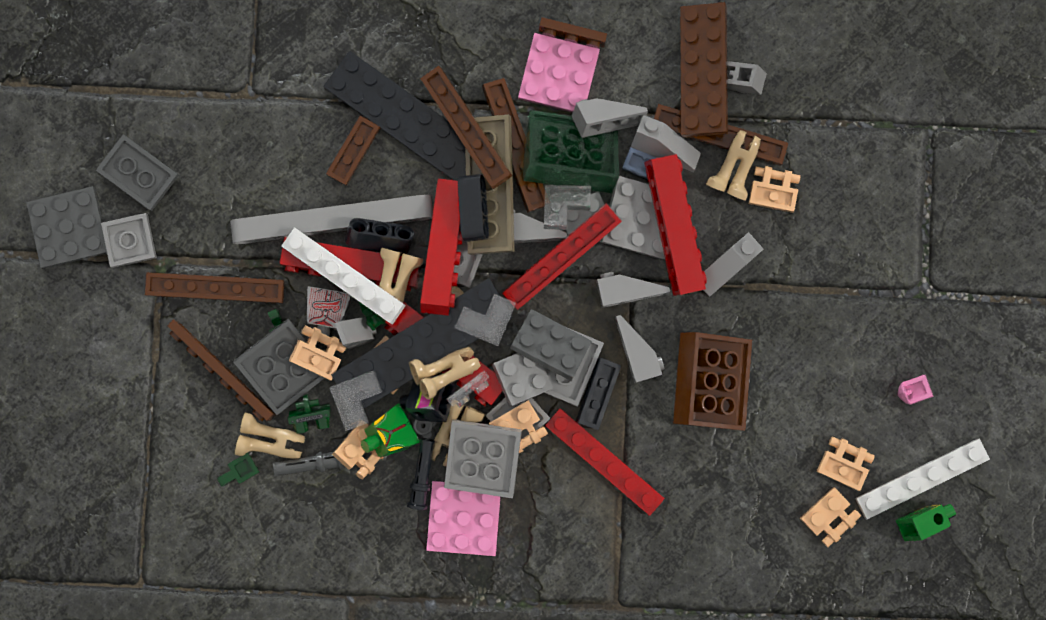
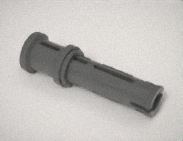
M322 451L312 457L273 462V470L276 477L312 470L325 472L326 469L338 467L344 469L345 466L332 455L333 452L323 453Z

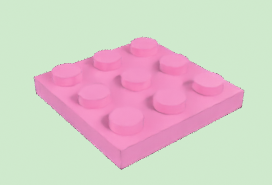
M534 33L518 99L573 113L576 102L588 99L600 49Z
M432 481L426 551L496 556L500 496L444 488L445 482Z

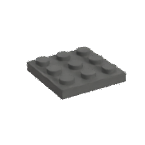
M87 187L26 202L39 263L42 269L107 254L101 226L103 220L95 187Z
M289 318L233 361L276 415L324 379V377L289 361L298 340L307 343Z

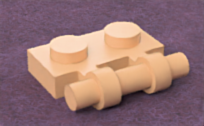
M756 166L754 175L761 176L762 182H752L748 204L793 213L798 189L789 187L790 182L799 184L800 175L792 174V171L788 170L782 172L772 170V167L768 166L764 168ZM770 178L781 180L782 186L769 184Z
M305 325L302 334L309 337L308 342L305 343L298 340L289 361L332 381L333 377L331 374L336 372L341 359L333 355L336 350L343 353L346 347L343 346L339 338L335 336L329 337L321 333L320 329L316 327L312 329ZM317 341L327 345L325 352L315 347Z
M529 400L489 423V425L527 429L529 435L521 439L519 454L523 452L525 447L532 443L537 444L541 441L542 437L548 434L544 426L535 430L533 424L538 422L540 418Z
M361 420L332 454L348 470L356 464L360 468L356 473L360 479H364L367 474H371L375 469L374 465L379 459L384 458H380L375 450L371 451L372 455L368 460L362 457L365 451L361 447V441L367 438L365 428L369 426L364 420Z
M832 436L829 445L835 447L836 451L834 454L825 451L816 472L860 491L869 472L868 469L861 466L863 460L871 464L875 456L868 453L867 449L863 447L857 448L848 444V441L843 438L837 439ZM844 452L855 456L854 462L842 458Z
M833 487L800 519L816 536L824 531L827 536L822 542L826 547H829L833 542L837 543L841 539L840 536L848 528L852 529L861 515L856 510L848 515L844 510L850 503ZM839 516L842 522L835 529H832L829 524Z

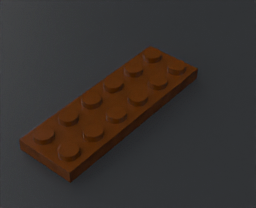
M726 3L680 6L681 136L684 138L728 134Z

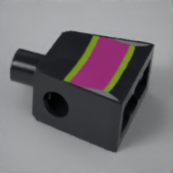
M444 373L434 375L431 379ZM414 381L409 395H402L400 397V406L402 409H406L418 421L445 423L447 422L456 385L454 382L449 383L439 389L434 398L428 400L421 393L420 386Z

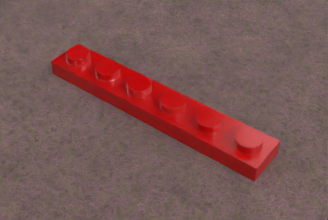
M606 203L509 285L502 294L518 310L619 225L622 220Z
M559 409L545 425L649 516L665 499L563 410Z

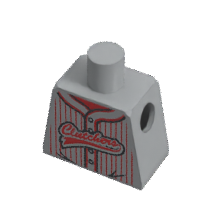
M308 286L307 324L317 326L321 333L330 336L331 329L337 330L335 323L345 321L353 297L344 292Z

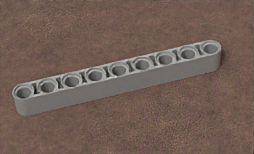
M416 195L239 218L230 221L233 244H247L284 239V237L289 236L294 227L306 236L346 231L350 221L354 218L394 224L429 220L433 217L431 195Z

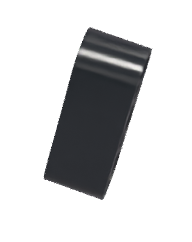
M483 174L460 176L458 178V197L462 239L464 242L487 240L489 238L485 178Z
M354 218L349 223L345 243L355 249L380 252L381 248H385L403 255L409 252L415 234L412 228L405 225Z

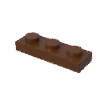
M541 17L539 32H543L545 36L553 38L559 36L563 37L565 41L574 43L579 41L586 43V46L598 49L605 46L607 33Z
M359 116L326 175L347 186L379 132L380 126Z

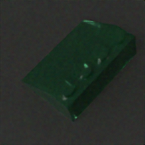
M530 110L523 162V181L612 193L619 179L618 130L582 138L572 116Z

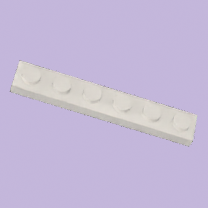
M295 227L282 244L284 249L389 323L393 324L406 306Z
M975 439L856 497L855 500L864 518L869 519L990 460L981 440Z

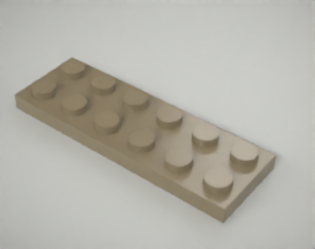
M508 114L476 117L475 119L513 175L511 116ZM465 148L466 176L482 174ZM513 176L495 189L490 186L485 178L489 238L487 240L467 242L468 254L515 252Z

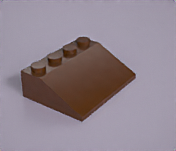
M699 332L680 333L673 424L745 431L752 351L751 339Z

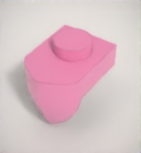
M926 375L902 382L898 389V397L909 405L934 397Z

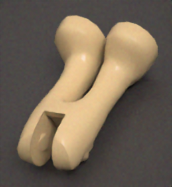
M740 130L731 143L720 171L717 175L710 177L706 185L725 192L735 163L740 159V165L729 185L727 193L746 201L748 193L744 187L745 180L758 153L761 139L754 136L748 151L740 147L744 142L746 132Z
M381 248L380 256L384 261V268L379 287L403 303L410 275L413 269L421 267L423 259L403 254L396 285L392 288L393 276L401 253Z
M470 347L456 350L442 359L424 365L418 359L409 362L414 381L420 386L421 393L428 400L434 398L437 391L442 387L469 374H473L481 365L478 358L470 359L474 354ZM446 369H451L448 372L431 379V377H433L434 375Z
M455 399L452 400L447 422L442 423L434 439L433 461L436 460L442 446L449 449L452 420L458 419L464 407L463 403ZM466 406L460 421L478 423L484 419L485 414ZM446 454V456H445V461H444V463H443V466H446V467H447L448 454Z
M244 413L240 428L241 433L272 438L276 442L270 443L240 435L237 440L235 455L244 456L247 452L257 451L290 459H299L302 452L291 448L287 449L285 446L287 440L304 443L305 436L291 430L260 424L252 414Z

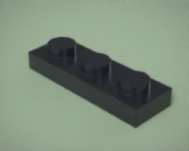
M598 357L576 418V423L599 430L621 365Z

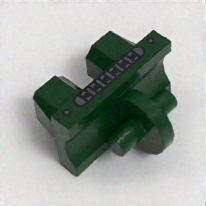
M304 394L303 402L295 403L297 410L289 411V425L293 424L297 434L305 433L309 430L307 421L310 420L316 421L317 429L329 428L330 403L319 405V399L310 400L309 395Z

